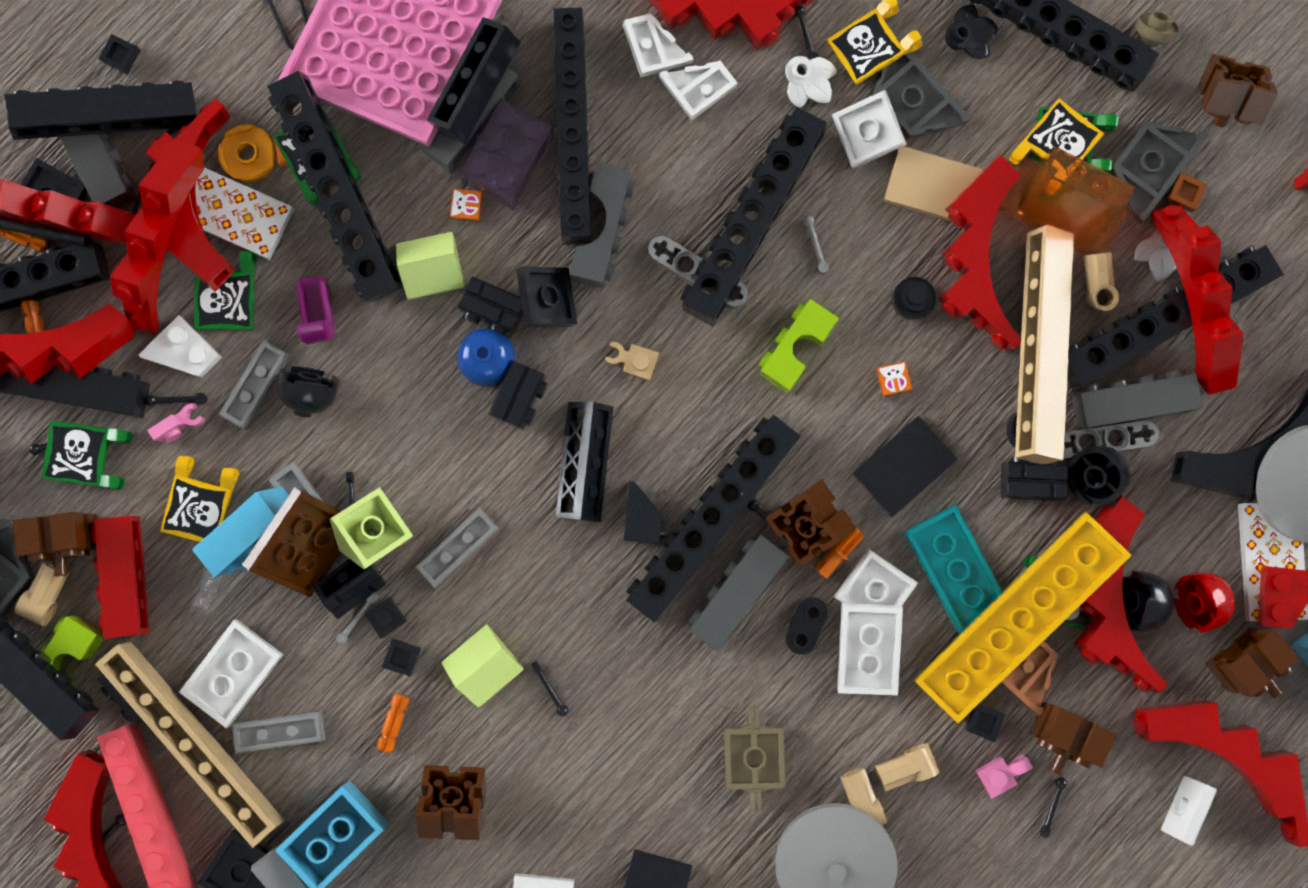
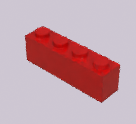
M129 515L94 519L91 537L93 543L96 544L97 556L94 558V569L99 577L96 596L98 602L101 603L102 615L99 617V629L103 633V638L150 633L140 516Z

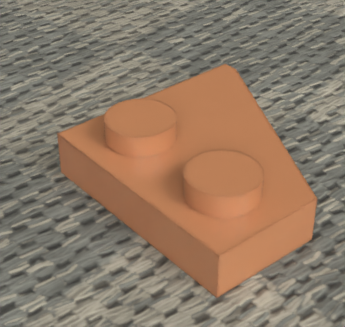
M1045 641L1001 682L1004 687L1039 717L1044 710L1041 707L1045 690H1049L1052 680L1051 672L1055 668L1058 653Z

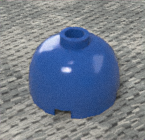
M478 329L469 333L461 341L457 352L458 366L462 374L471 383L481 387H494L503 382L512 360L516 361V352L511 341L506 336L491 329Z

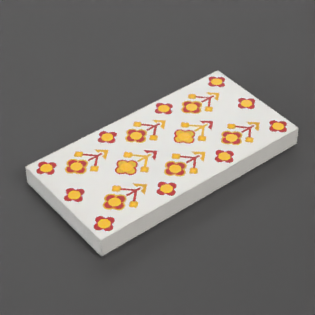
M204 168V171L196 181L197 209L204 231L270 260L294 208L207 168Z
M1258 503L1238 504L1245 621H1258L1262 566L1305 570L1303 542L1288 538L1273 529L1263 517ZM1308 604L1298 620H1308Z

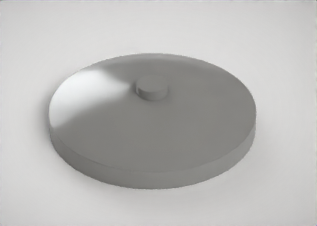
M1308 425L1287 432L1270 447L1261 462L1256 480L1257 502L1268 524L1280 534L1308 543Z
M822 804L799 814L782 833L775 857L776 877L780 888H894L897 879V856L888 832L871 814L847 804Z

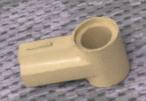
M1108 252L1085 255L1084 265L1087 286L1084 298L1085 303L1092 310H1111L1119 301V293L1114 285L1112 254ZM1100 290H1103L1107 295L1106 302L1103 305H1100L1096 299Z
M42 563L30 589L19 598L15 606V614L43 627L46 626L55 615L57 610V603L55 601L68 575L56 577L54 565Z
M928 743L911 747L903 752L904 755L875 766L877 776L885 792L913 780L919 782L930 779L940 773Z
M855 769L840 776L850 805L871 814L882 825L887 824L883 808L878 798H875L865 769Z

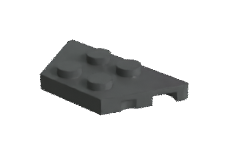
M912 53L903 55L881 70L871 95L873 96L884 90L887 92L901 131L908 139L966 125L971 119Z
M1148 121L1140 127L1116 159L1110 171L1138 223L1141 224L1147 219L1209 134L1203 131L1198 133L1183 131L1181 127L1175 126L1164 127L1159 123Z
M7 519L0 520V539H2L0 542V613L2 614L7 611L34 578L26 557L16 556L14 529L11 522Z

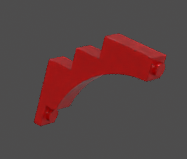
M1199 700L1135 708L1136 716L1133 718V724L1136 733L1139 734L1141 739L1150 742H1184L1197 745L1215 754L1234 768L1250 785L1266 814L1278 819L1283 818L1280 827L1286 842L1298 847L1308 846V820L1297 754L1284 750L1261 753L1257 728L1246 725L1220 728L1216 702Z

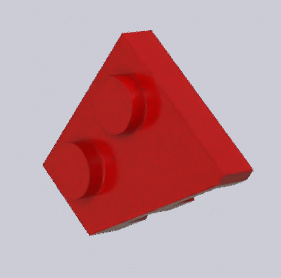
M1262 566L1257 625L1292 629L1308 603V571Z

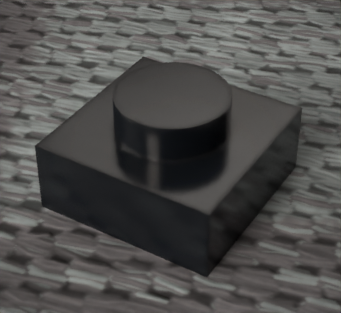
M111 34L98 59L102 63L128 75L141 50L137 46Z
M391 597L365 613L380 639L407 622Z
M394 638L391 639L382 668L411 677L422 647Z
M978 704L971 711L964 730L995 742L1005 714Z

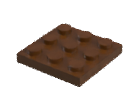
M294 487L242 565L250 572L311 597L315 591L312 585L326 575L340 554L329 519L341 511Z

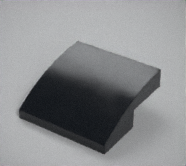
M634 849L624 888H687L692 865Z

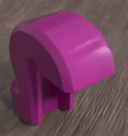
M323 276L300 279L296 284L302 323L296 324L298 335L302 342L307 345L331 341L335 336L336 328L330 303L331 292L329 283Z

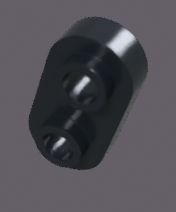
M809 597L799 603L785 636L786 645L792 652L807 654L814 648L827 618V607L823 601L818 598ZM810 607H816L818 610V615L815 618L808 616L807 612ZM799 634L806 636V642L803 645L796 643V637Z

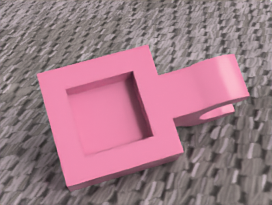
M190 403L184 406L176 415L171 414L147 431L153 440L170 443L182 435L181 431L187 428V425L197 427L202 425L206 419L199 416L192 420L190 413L198 407L196 404Z
M1024 754L1008 763H1005L1004 759L1000 756L976 769L975 772L989 797L993 799L1018 785L1014 776L1031 770L1033 766Z

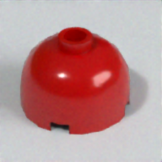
M1196 572L1181 577L1175 584L1174 590L1179 589V599H1174V606L1178 616L1188 628L1200 630L1198 633L1212 631L1224 626L1234 614V594L1228 583L1220 576L1209 572Z

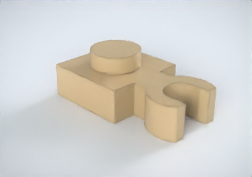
M617 342L610 343V347L618 350L619 355L616 358L605 357L606 363L610 365L625 364L623 373L647 381L651 380L659 352L631 344L630 350L626 351L621 344Z

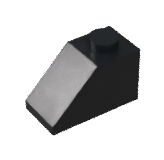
M629 481L624 541L659 544L660 538H666L667 521L661 520L662 513L635 482Z

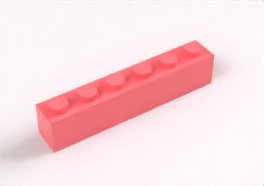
M133 723L98 736V743L149 888H196L139 724L135 725Z

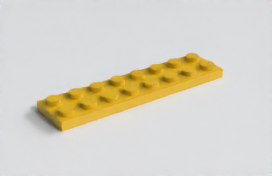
M1084 512L914 679L915 682L959 723L1132 555L1087 512Z

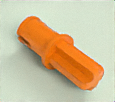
M856 528L841 542L831 547L813 567L828 579L843 560H848L847 556L864 538L863 533Z

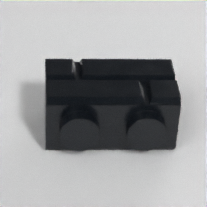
M474 276L471 277L458 305V309L464 313L462 318L477 325L481 320L490 324L489 329L504 336L506 332L512 335L515 334L523 316L521 297Z
M512 360L488 414L523 430L525 424L530 426L537 411L533 409L534 403L537 398H543L548 387V383L544 382L546 379L545 374Z
M1011 457V462L1002 463L1001 498L1050 501L1067 499V464H1058V462L1048 464L1029 463V461Z
M348 559L313 584L312 587L323 605L339 619L387 583L374 564L363 569L351 559Z

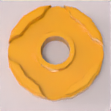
M251 124L238 125L227 131L224 135L225 138L218 147V161L223 170L235 180L245 183L257 182L267 177L273 170L277 160L275 145L271 136L261 128ZM246 147H253V157L249 160H242L241 151Z

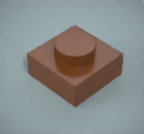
M1181 172L1175 179L1165 201L1174 205L1180 204L1184 210L1192 213L1197 209L1207 184Z

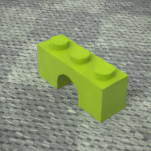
M809 299L806 305L802 303L798 305L791 316L795 321L790 329H787L785 326L775 339V342L779 344L775 351L771 353L768 350L758 364L762 367L759 375L787 394L806 368L793 354L794 343L806 339L820 347L839 319L811 299Z
M79 615L66 616L55 625L53 638L40 651L50 657V664L54 668L62 671V662L68 654L80 661L92 659L104 640L103 633L97 626Z

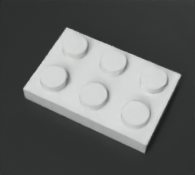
M842 603L838 693L898 695L903 617L901 605Z
M233 620L179 693L225 728H228L284 654L239 620Z

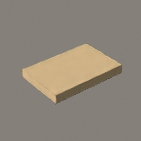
M904 146L897 150L883 202L951 221L948 217L949 213L945 208L983 169Z

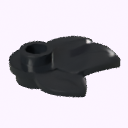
M965 5L955 13L954 22L946 30L945 41L951 49L964 50L972 58H987L990 56V50L986 42L996 35L998 26L990 18L978 17L975 5Z

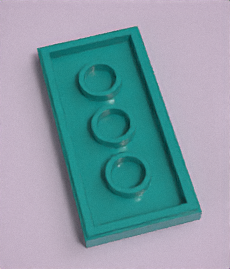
M955 504L903 531V534L959 636L1003 593V590Z

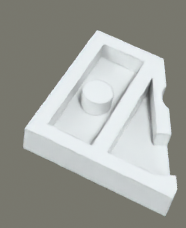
M651 13L623 21L622 26L640 78L692 64L693 56L689 52L686 54L675 43L676 39L669 31L661 27L660 22Z

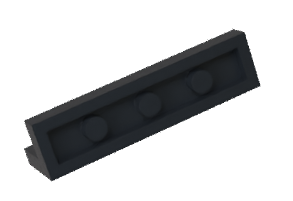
M568 402L555 518L601 522L613 406L596 402ZM578 409H584L583 421L578 424ZM579 438L581 442L580 450L575 454L573 450L574 442ZM576 468L577 479L572 483L570 479L571 471ZM572 496L574 500L573 513H566L567 502Z

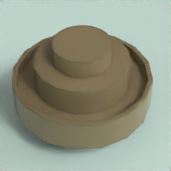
M1162 11L1142 13L1135 24L1136 30L1143 38L1142 41L1152 47L1175 41L1180 31V27L1174 22L1173 17Z

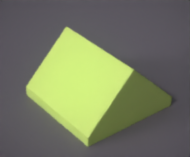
M453 232L396 244L397 268L408 300L465 288Z
M380 487L329 519L339 551L363 569L413 537Z
M488 624L441 662L454 686L478 708L524 670L522 665Z

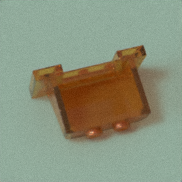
M1056 146L1039 163L1026 156L1017 170L1021 176L1003 199L999 210L1036 229L1049 225L1074 233L1073 248L1086 255L1107 253L1129 210L1125 205L1129 201L1135 186Z

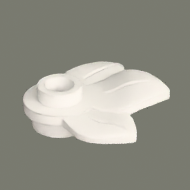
M796 56L790 59L785 68L786 77L790 81L787 89L790 101L798 108L804 106L808 98L817 103H829L832 89L827 79L837 73L835 66L830 61L821 57L809 60L804 56ZM798 65L804 68L803 75L798 74Z

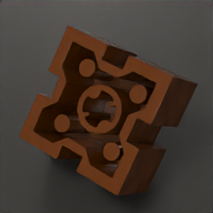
M1212 54L1198 87L1200 95L1203 96L1202 104L1204 111L1216 117L1215 125L1225 127L1230 115H1235V120L1242 124L1255 123L1262 125L1277 96L1275 84L1270 82L1272 75L1269 67L1249 62L1241 64L1237 63L1233 58Z
M823 479L766 517V520L777 536L784 535L790 544L786 549L799 567L815 558L822 551L825 552L838 544L856 529L844 509L837 511L831 503L836 498Z
M68 512L13 520L16 556H28L29 561H53L56 577L68 575L66 557L90 556L89 550L96 549V544L92 541L91 530L94 527V519H97V514Z
M1250 627L1233 641L1234 644L1227 649L1221 650L1205 663L1228 692L1236 694L1240 692L1245 696L1257 697L1268 691L1273 698H1277L1283 691L1274 681L1273 677L1281 678L1290 673L1293 669L1292 665L1299 658L1276 630L1265 629L1262 631L1260 628Z
M1044 702L1042 705L1044 708L1043 713L1040 717L1037 716L1030 734L1038 738L1036 744L1057 753L1050 770L1061 775L1068 759L1090 769L1092 764L1102 768L1117 734L1061 707Z
M424 765L421 782L422 796H419L415 816L418 838L443 839L444 832L454 833L455 839L479 840L482 825L481 809H484L486 795L485 768L461 767L460 773L449 772V766Z

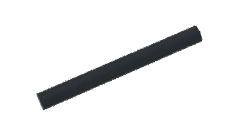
M0 217V229L86 247L90 244V236L86 234Z

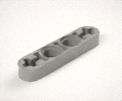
M657 236L653 238L648 246L650 259L693 285L698 277L695 275L696 269L703 259L668 237ZM663 243L666 244V251L672 255L674 250L679 251L674 257L672 265L668 264L670 257L662 253L660 257L656 256L655 245L661 246ZM690 258L694 263V268L686 273L680 271L677 266L680 259ZM739 282L736 287L741 290L739 295L742 299H735L734 302L729 300L726 304L727 307L738 309L746 303L748 290L742 282ZM704 286L702 288V291L706 294H714L718 290L716 286L712 288Z
M1137 421L1065 432L1064 443L1071 442L1072 447L1064 449L1063 459L1073 458L1074 455L1083 450L1079 445V439L1083 434H1087L1093 439V447L1103 445L1111 447L1116 451H1124L1154 445L1159 438V430L1151 421ZM1142 426L1144 431H1149L1150 436L1146 437L1145 441L1142 437L1130 439V433L1142 431ZM1112 430L1118 431L1122 436V442L1117 447L1112 446L1108 441V434Z

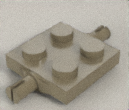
M748 706L747 725L723 728L725 789H741L749 792V810L755 811L756 799V809L759 811L762 810L761 792L769 789L785 788L784 727H767L759 724V706H754V718L752 706Z

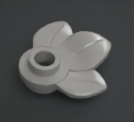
M1157 229L1150 238L1141 240L1136 246L1134 260L1148 262L1151 274L1156 282L1166 279L1175 269L1178 271L1173 257Z

